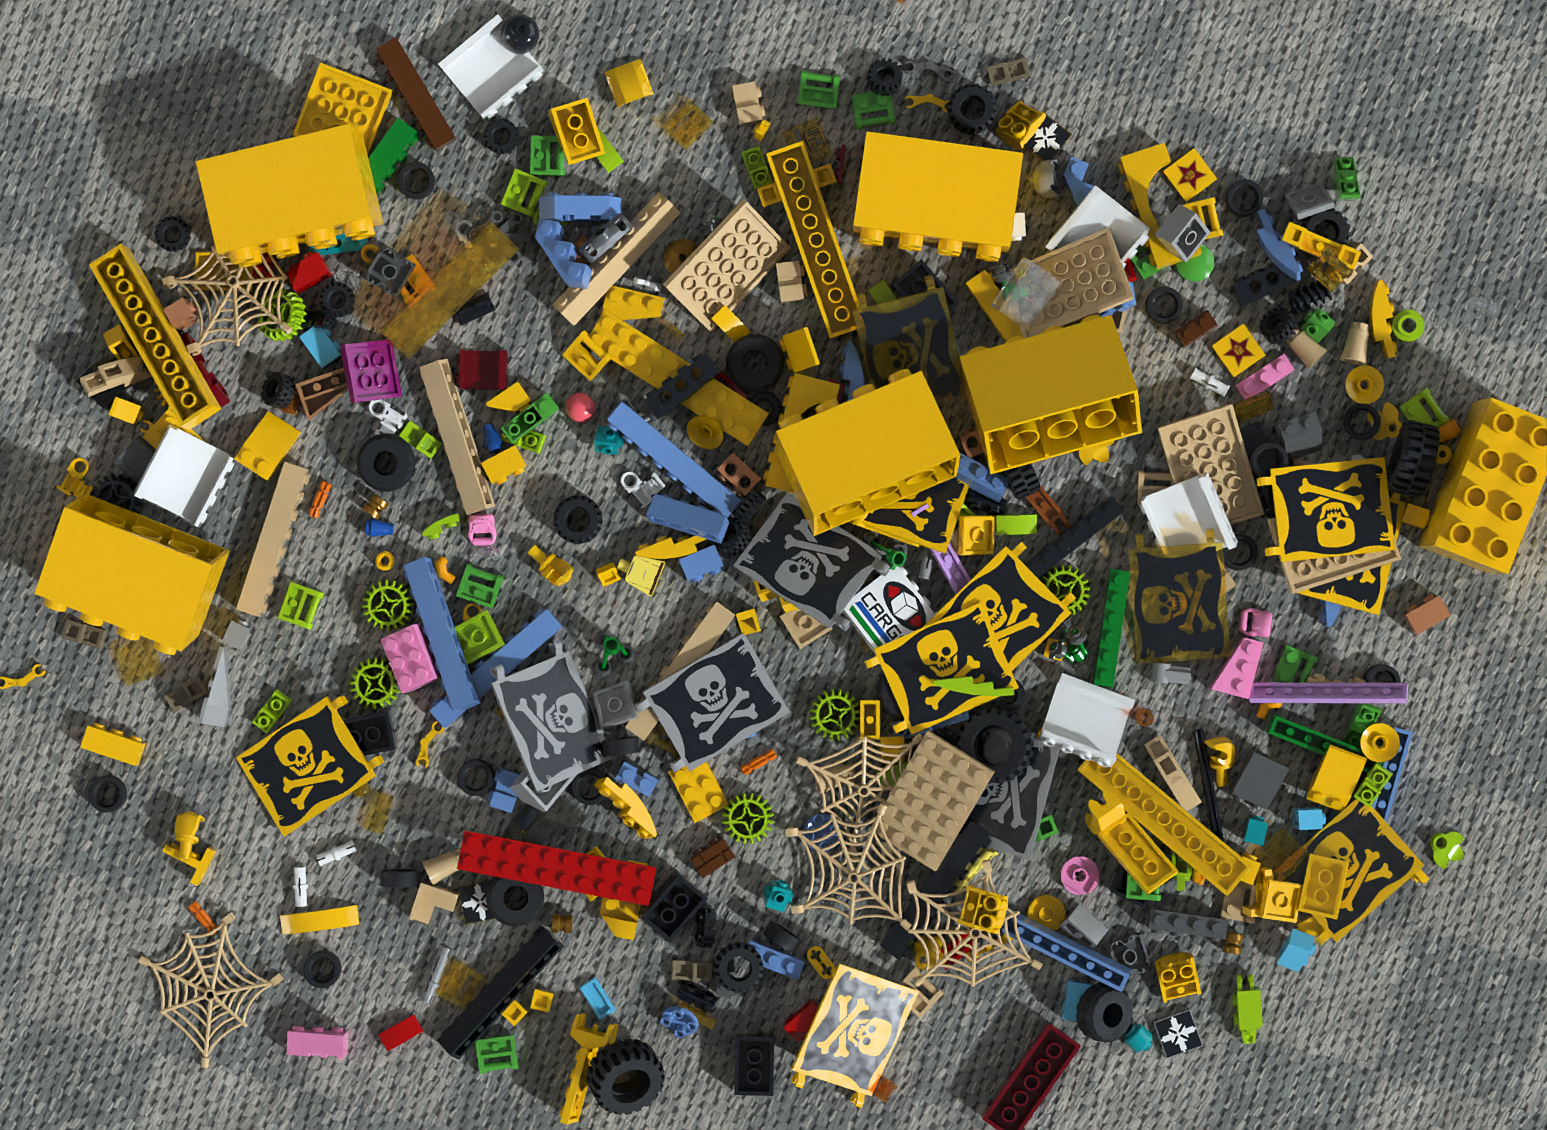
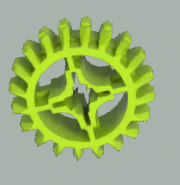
M282 289L280 315L281 322H285L292 328L291 333L286 334L280 328L276 329L279 326L278 324L260 326V331L266 337L275 341L292 339V335H298L297 330L302 329L301 323L306 322L303 319V316L307 315L303 311L306 306L303 304L302 298L297 293L288 289ZM278 290L277 292L274 291L271 300V313L276 317ZM266 295V300L263 304V306L267 309L270 295ZM269 316L257 317L260 319L257 324L265 321H274Z
M1061 564L1060 571L1057 570L1056 566H1053L1054 573L1052 574L1048 570L1046 574L1049 577L1042 576L1041 579L1046 581L1044 585L1049 588L1051 581L1054 583L1057 589L1054 595L1058 600L1067 596L1065 594L1059 595L1060 586H1069L1067 591L1072 593V588L1075 584H1079L1080 593L1078 599L1071 602L1072 605L1067 606L1072 615H1075V607L1081 611L1082 607L1079 604H1087L1085 600H1082L1083 597H1090L1089 594H1084L1085 590H1090V587H1084V584L1089 581L1088 579L1081 580L1085 574L1082 572L1077 575L1078 568L1071 572V565H1068L1067 570H1064V565ZM1067 574L1072 576L1073 579L1064 584L1056 576Z
M386 579L384 586L382 581H378V588L372 584L371 588L374 591L366 590L370 597H363L362 599L368 601V605H362V608H368V611L364 612L363 615L367 616L370 614L371 617L367 619V622L369 623L374 620V628L381 624L380 631H383L385 626H387V631L390 632L392 630L391 625L394 626L395 630H399L398 623L404 627L406 624L403 619L411 620L407 613H414L413 610L409 609V606H415V603L408 602L409 599H412V596H406V593L410 591L409 588L402 591L401 589L404 584L400 583L396 587L397 580H393L392 585H390L389 579ZM386 589L396 591L400 594L401 598L391 599ZM380 592L382 601L380 605L373 608V600ZM386 600L392 603L397 602L393 604V607H391L392 609L390 611L388 608L379 609L380 607H383L384 604H386ZM404 603L403 612L396 619L395 608ZM386 612L391 622L379 619L375 613Z
M374 657V663H372L370 658H367V665L361 661V669L357 666L354 667L358 674L351 673L350 675L356 678L355 681H349L350 685L355 684V688H351L350 692L357 691L358 694L354 695L353 698L361 697L360 705L366 701L365 708H369L371 703H373V709L376 710L377 703H379L381 709L385 708L384 701L391 705L392 703L389 698L391 697L393 700H396L397 697L393 693H400L401 690L396 688L399 685L396 682L393 670L390 669V663L387 666L385 665V658L380 663H378V657ZM371 667L382 669L377 676H372L365 672ZM387 673L391 679L390 690L383 683ZM361 676L368 684L365 693H363L360 686ZM376 678H380L378 682L380 687L372 688L373 682L370 679L376 680ZM375 690L386 695L382 699L369 698Z
M831 689V695L829 696L826 691H823L825 698L822 699L818 695L817 698L820 702H812L817 707L816 709L810 708V712L815 713V716L809 717L810 720L816 719V722L811 725L812 727L819 726L816 730L817 734L821 730L824 731L822 738H825L828 733L830 734V741L833 740V735H837V741H840V734H843L844 738L847 739L848 735L846 732L849 731L853 735L854 731L851 727H859L854 722L855 720L860 721V717H856V714H860V710H855V707H858L860 704L859 702L852 704L855 697L852 696L848 699V691L845 692L844 696L841 695L842 689H838V694H834V689ZM831 699H841L848 706L837 708ZM826 702L829 707V713L819 719V711ZM831 705L834 709L841 712L839 715L840 724L834 718L826 719L832 715ZM852 711L851 721L844 727L842 717L847 712ZM833 721L837 724L839 730H829L822 724Z
M745 792L742 793L743 799H740L738 794L735 795L737 801L734 802L730 799L729 803L732 806L725 805L724 807L729 813H722L723 817H728V820H723L722 824H729L724 830H732L729 837L732 838L736 834V842L740 840V837L743 838V844H746L747 839H750V844H754L753 838L755 837L758 842H761L759 835L762 834L766 838L767 833L764 830H772L767 824H774V820L768 819V817L774 816V813L767 812L772 806L768 805L765 807L764 804H766L767 799L760 802V794L757 795L756 799H753V792H750V798H746ZM748 802L758 805L763 813L751 812ZM743 803V814L732 818L734 809ZM746 808L749 815L755 817L754 820H751L750 828L746 820H739L743 816L745 817ZM764 819V824L760 830L753 833V823ZM733 824H744L748 834L739 832Z

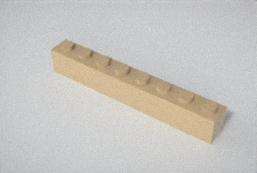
M658 192L630 222L632 229L620 238L611 249L604 252L588 266L592 270L588 289L569 287L557 298L552 306L575 326L678 217L680 212Z
M448 359L437 360L419 367L421 379L427 390L426 395L432 406V414L437 421L438 432L442 437L444 451L448 456L450 470L454 474L456 488L460 493L462 507L466 515L495 507Z
M284 462L236 610L257 617L265 614L268 603H266L267 596H271L274 584H271L273 577H277L280 566H278L279 559H283L286 552L284 547L285 541L289 540L292 534V529H290L292 521L295 522L298 516L296 507L298 503L302 502L304 492H302L304 484L307 485L310 479L309 469Z
M711 602L705 610L707 615L704 620L699 618L694 625L696 630L693 635L688 634L682 643L685 646L681 651L678 649L670 658L673 660L669 667L665 665L659 673L662 677L658 682L708 654L735 617V614L719 602L715 604ZM651 706L640 713L637 710L638 718L626 722L628 724L625 728L643 741L659 721Z

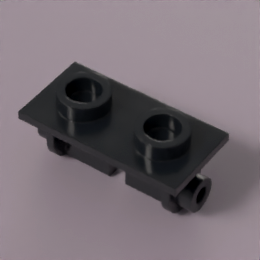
M487 292L454 307L453 311L460 326L495 311V307Z
M304 309L303 311L307 315L303 316V319L306 322L301 323L300 326L302 329L312 328L313 325L315 328L328 329L333 324H338L339 322L331 309Z
M969 490L968 499L965 504L971 510H982L995 516L1003 515L1007 500L1002 497L1001 501L997 503L990 498L989 500L985 499L986 496L975 490Z
M700 907L696 914L697 931L695 932L694 939L698 947L712 948V945L715 944V930H709V926H716L717 913L714 908L705 909Z
M684 980L676 993L679 1000L690 1005L693 999L697 1000L694 1007L704 1012H711L717 1000V996L712 992L700 989L695 984Z

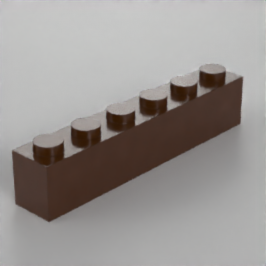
M397 37L376 48L379 53L376 55L381 65L385 64L388 68L386 74L391 82L395 80L398 85L396 91L400 98L405 97L408 104L405 106L410 115L415 114L418 121L415 123L421 132L425 131L428 137L425 140L431 149L434 147L438 151L457 140Z

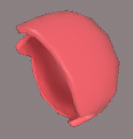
M577 392L570 395L566 400L565 411L574 422L586 423L595 415L596 405L586 393Z

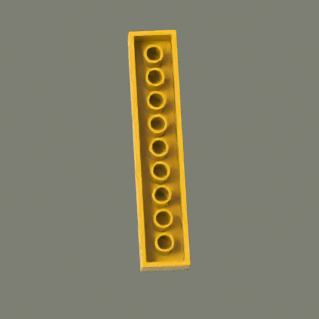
M803 141L766 153L829 339L865 327L863 318L860 315L862 310Z
M120 243L90 263L91 270L180 426L190 430L221 410L219 403L188 352L176 328L172 326L165 315L161 302L130 248Z

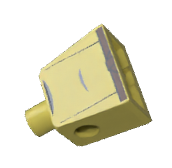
M634 555L632 562L621 558L617 569L627 573L624 581L652 597L666 562Z

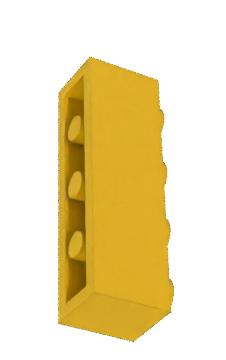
M984 270L965 283L1005 342L1012 337L1023 336L1012 303L1010 305L1006 303L1004 290L997 288L994 283L996 282L995 277H991L993 275L991 272L987 273Z

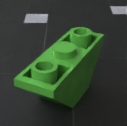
M1334 158V191L1336 201H1356L1360 198L1354 158Z
M1358 703L1351 716L1343 742L1361 748L1360 740L1366 728L1375 724L1382 709L1367 703Z

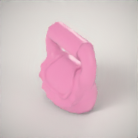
M488 513L470 515L468 518V538L470 543L474 546L492 545L497 536L494 527V516ZM489 532L492 536L489 538H473L474 533Z
M1255 608L1244 609L1241 612L1239 630L1242 634L1249 637L1270 636L1272 626L1271 612L1260 611ZM1249 613L1254 614L1252 617V631H1246Z

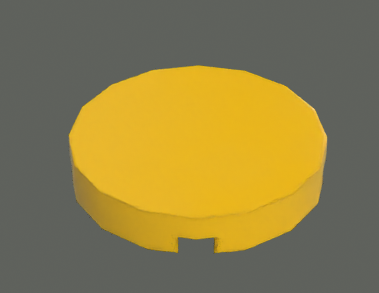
M1044 894L1037 896L1030 902L1027 909L1028 918L1054 931L1060 928L1059 925L1066 915L1064 905L1053 895Z

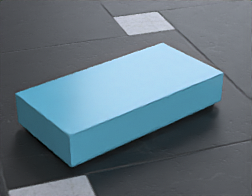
M596 976L579 986V989L599 1020L616 1010Z

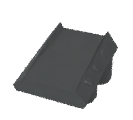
M381 244L364 270L362 278L397 298L416 264Z
M138 435L122 454L116 458L114 464L138 484L156 449L141 435Z
M1140 932L1101 944L1100 950L1104 956L1132 969L1129 978L1132 975L1144 973L1152 969Z

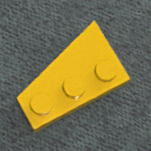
M611 286L606 292L601 315L607 310L621 320L661 317L665 298Z

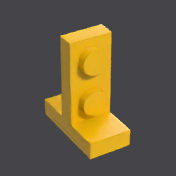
M175 842L167 843L162 852L178 859L180 845ZM208 847L202 859L199 858V854L191 851L190 861H182L196 868L190 881L191 884L195 886L200 885L217 851L216 849Z
M1265 866L1259 867L1256 875V904L1242 906V914L1249 917H1259L1266 879L1274 880L1272 869Z

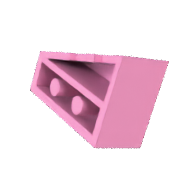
M1242 637L1209 689L1249 699L1263 642Z
M293 1026V1029L287 1031V1055H316L321 1058L337 1056V1059H343L347 1055L348 1031H343L342 1027H332L331 1030H324V1027L315 1026L312 1027V1030H306L304 1026Z

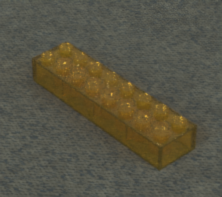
M490 219L380 328L381 332L410 359L519 250L518 246Z

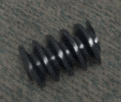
M1321 279L1317 280V285L1311 282L1309 287L1304 285L1302 290L1297 288L1295 293L1293 291L1288 293L1289 304L1295 315H1297L1296 309L1303 313L1304 306L1311 310V303L1318 307V300L1325 304V297L1332 301L1331 292L1326 283Z

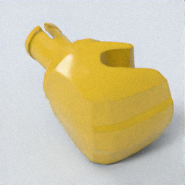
M534 545L527 554L540 564L538 571L554 586L560 587L570 581L574 568L569 563L557 558L554 553L546 555L537 545Z
M1226 737L1210 738L1204 741V743L1209 748L1221 751L1220 757H1210L1213 760L1210 762V767L1216 770V786H1228V769L1233 767L1235 762V746Z
M192 811L178 814L175 821L174 833L175 840L180 843L178 856L180 861H190L192 845L199 841V838L194 835L198 829L199 822H205L203 816Z

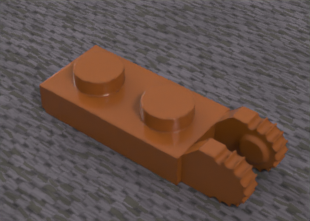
M1041 485L1040 491L1025 497L1058 536L1062 535V531L1054 523L1058 518H1060L1066 528L1072 527L1063 515L1062 510Z

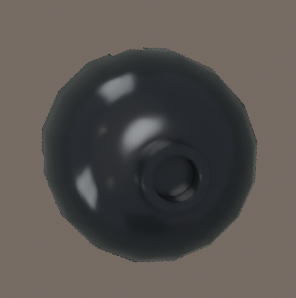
M524 14L511 16L504 22L501 29L502 43L508 51L514 54L528 53L536 47L539 41L537 23L531 17Z

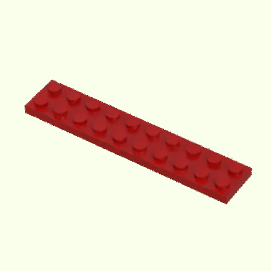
M464 830L457 869L646 906H649L656 873V867L466 830Z

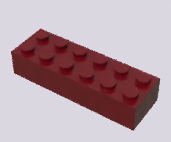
M1047 1021L981 1115L982 1120L997 1130H1023L1080 1049V1043Z

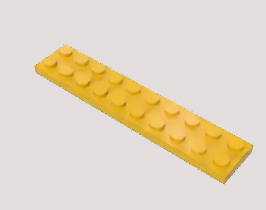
M607 310L603 312L589 335L605 353H609L612 356L611 360L657 389L663 386L661 383L671 376L673 379L677 376V370L682 366L687 365L688 367L691 365L688 361ZM695 368L692 372L693 377L696 379L700 378L702 371L699 368ZM681 379L677 382L679 390L682 391L686 388L685 380ZM716 379L711 380L681 403L699 416L702 415L714 419L723 431L747 446L750 445L769 415L768 412ZM668 391L663 392L669 397H671V394Z
M1116 753L1115 757L1117 759L1112 767L1100 766L1092 760H1085L1077 769L1079 773L1101 791L1109 790L1121 800L1127 813L1129 812L1136 821L1224 895L1228 896L1252 868V865L1118 753Z

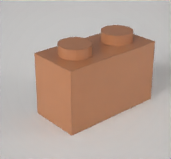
M1430 594L1422 599V604L1417 606L1415 603L1406 608L1407 612L1403 616L1414 635L1422 633L1451 616L1440 595L1433 596V594Z

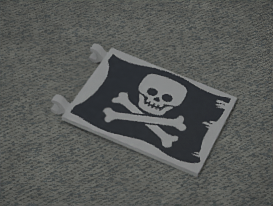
M787 493L733 565V567L829 629L833 624H836L844 631L849 628L850 621L841 617L840 614L872 570L876 569L883 576H886L890 571L889 565L879 561L883 554L839 526L813 536L798 500Z
M744 633L644 690L643 693L646 698L634 704L639 713L651 706L681 756L680 759L670 763L674 772L684 766L690 772L790 713Z
M560 640L548 645L550 652L554 655L553 658L505 677L502 664L490 669L492 676L496 679L495 682L491 683V687L535 792L613 759V756H604L602 741L606 740L570 651L563 653Z
M995 728L985 731L978 745L981 758L989 764L1004 762L1012 750L1010 735L1006 731ZM1032 739L1034 746H1032L1031 751L1034 752L1033 757L1029 759L1030 764L1028 768L1025 767L1023 773L1020 776L1014 777L1015 779L1010 782L1006 781L999 784L988 782L950 849L969 823L976 821L993 834L991 838L992 843L988 848L1013 854L1014 859L1011 869L1021 871L1023 858L1031 859L1060 748L1046 746L1043 742Z

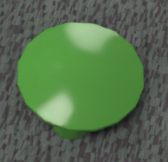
M1200 245L1202 251L1200 256L1189 259L1187 263L1184 261L1176 263L1177 270L1183 279L1198 282L1206 279L1211 274L1214 268V257L1206 246Z

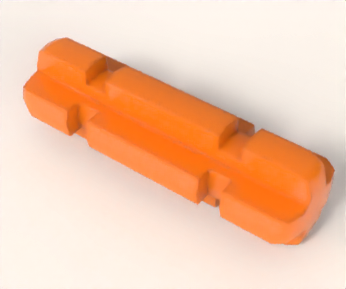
M326 481L320 483V490L317 491L312 503L313 507H310L308 515L313 518L319 517L321 512L319 510L320 508L322 509L328 495L327 491H330L331 484Z
M770 749L764 755L761 754L750 760V763L741 765L740 768L743 774L747 775L752 772L751 770H756L768 763L767 761H772L777 755L773 749Z
M194 901L188 906V909L192 914H195L196 919L202 926L207 928V932L218 927L215 923H212L213 920L204 909L201 910L199 903Z

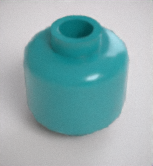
M1140 1023L1131 1024L1123 1034L1125 1036L1124 1042L1137 1053L1141 1051L1146 1052L1152 1046V1033Z

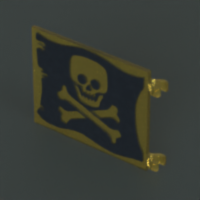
M932 275L924 277L927 291L867 306L864 292L856 294L859 308L852 310L869 382L873 384L875 390L888 385V377L903 369H909L911 375L922 371L937 404L966 397L959 352L944 288H935Z
M1206 529V543L1144 547L1143 534H1135L1136 548L1128 550L1137 663L1230 657L1223 543L1214 541V529Z

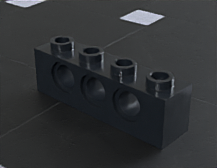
M1295 252L1294 258L1296 261H1300L1303 272H1300L1301 279L1312 275L1313 272L1304 253L1298 255V252ZM1274 263L1269 264V269L1263 271L1260 268L1252 272V277L1245 279L1243 276L1234 280L1235 285L1231 286V289L1241 308L1297 281L1286 275ZM1268 273L1276 277L1275 283L1271 284L1266 280ZM1252 281L1258 285L1256 292H1252L1249 289V283Z
M698 354L692 359L693 363L690 366H682L677 370V376L673 379L671 376L661 383L663 386L660 389L656 390L654 388L646 394L647 398L644 402L657 419H662L722 373L709 354ZM697 367L702 371V375L698 379L692 375L693 370ZM681 379L685 380L687 384L686 388L682 391L677 388V382ZM665 391L671 394V399L668 402H664L661 397Z

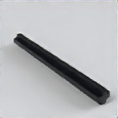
M1202 728L1193 730L1211 832L1224 841L1207 745L1204 743L1206 741L1204 730Z

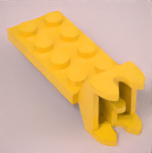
M1103 790L1102 795L1106 804H1099L1097 801L1090 799L1088 808L1091 814L1086 813L1085 823L1094 835H1098V838L1146 895H1148L1175 876L1178 870L1130 813L1125 814L1121 800L1113 792Z
M585 1013L576 1015L570 1035L582 1047L578 1049L575 1056L577 1063L570 1074L572 1081L570 1087H567L565 1092L566 1102L565 1106L563 1105L560 1110V1123L568 1125L578 1122L588 1088L586 1078L588 1066H591L592 1058L597 1056L596 1053L599 1047L615 1043L618 1024H609L606 1033L598 1031L599 1025L594 1024L592 1029L584 1027L586 1022Z

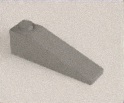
M220 646L213 667L215 677L212 676L209 681L208 691L210 694L204 698L198 723L227 727V723L231 724L233 713L230 712L231 698L226 646Z

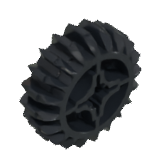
M111 474V480L104 476L105 483L100 480L97 481L100 488L94 486L93 490L97 493L90 494L91 496L101 499L105 489L111 485L110 495L101 500H112L117 495V497L125 498V500L118 501L117 506L122 507L125 502L131 501L128 510L137 514L140 513L136 506H142L143 503L137 502V499L140 498L134 496L133 493L135 491L133 487L136 485V482L133 481L128 484L130 477H126L123 481L122 474H119L117 479L115 474ZM117 484L124 486L130 495L123 496Z

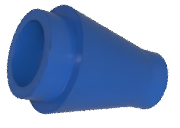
M494 424L484 425V444L488 453L491 454L503 450V442Z
M373 518L366 520L365 535H370V537L393 535V523Z

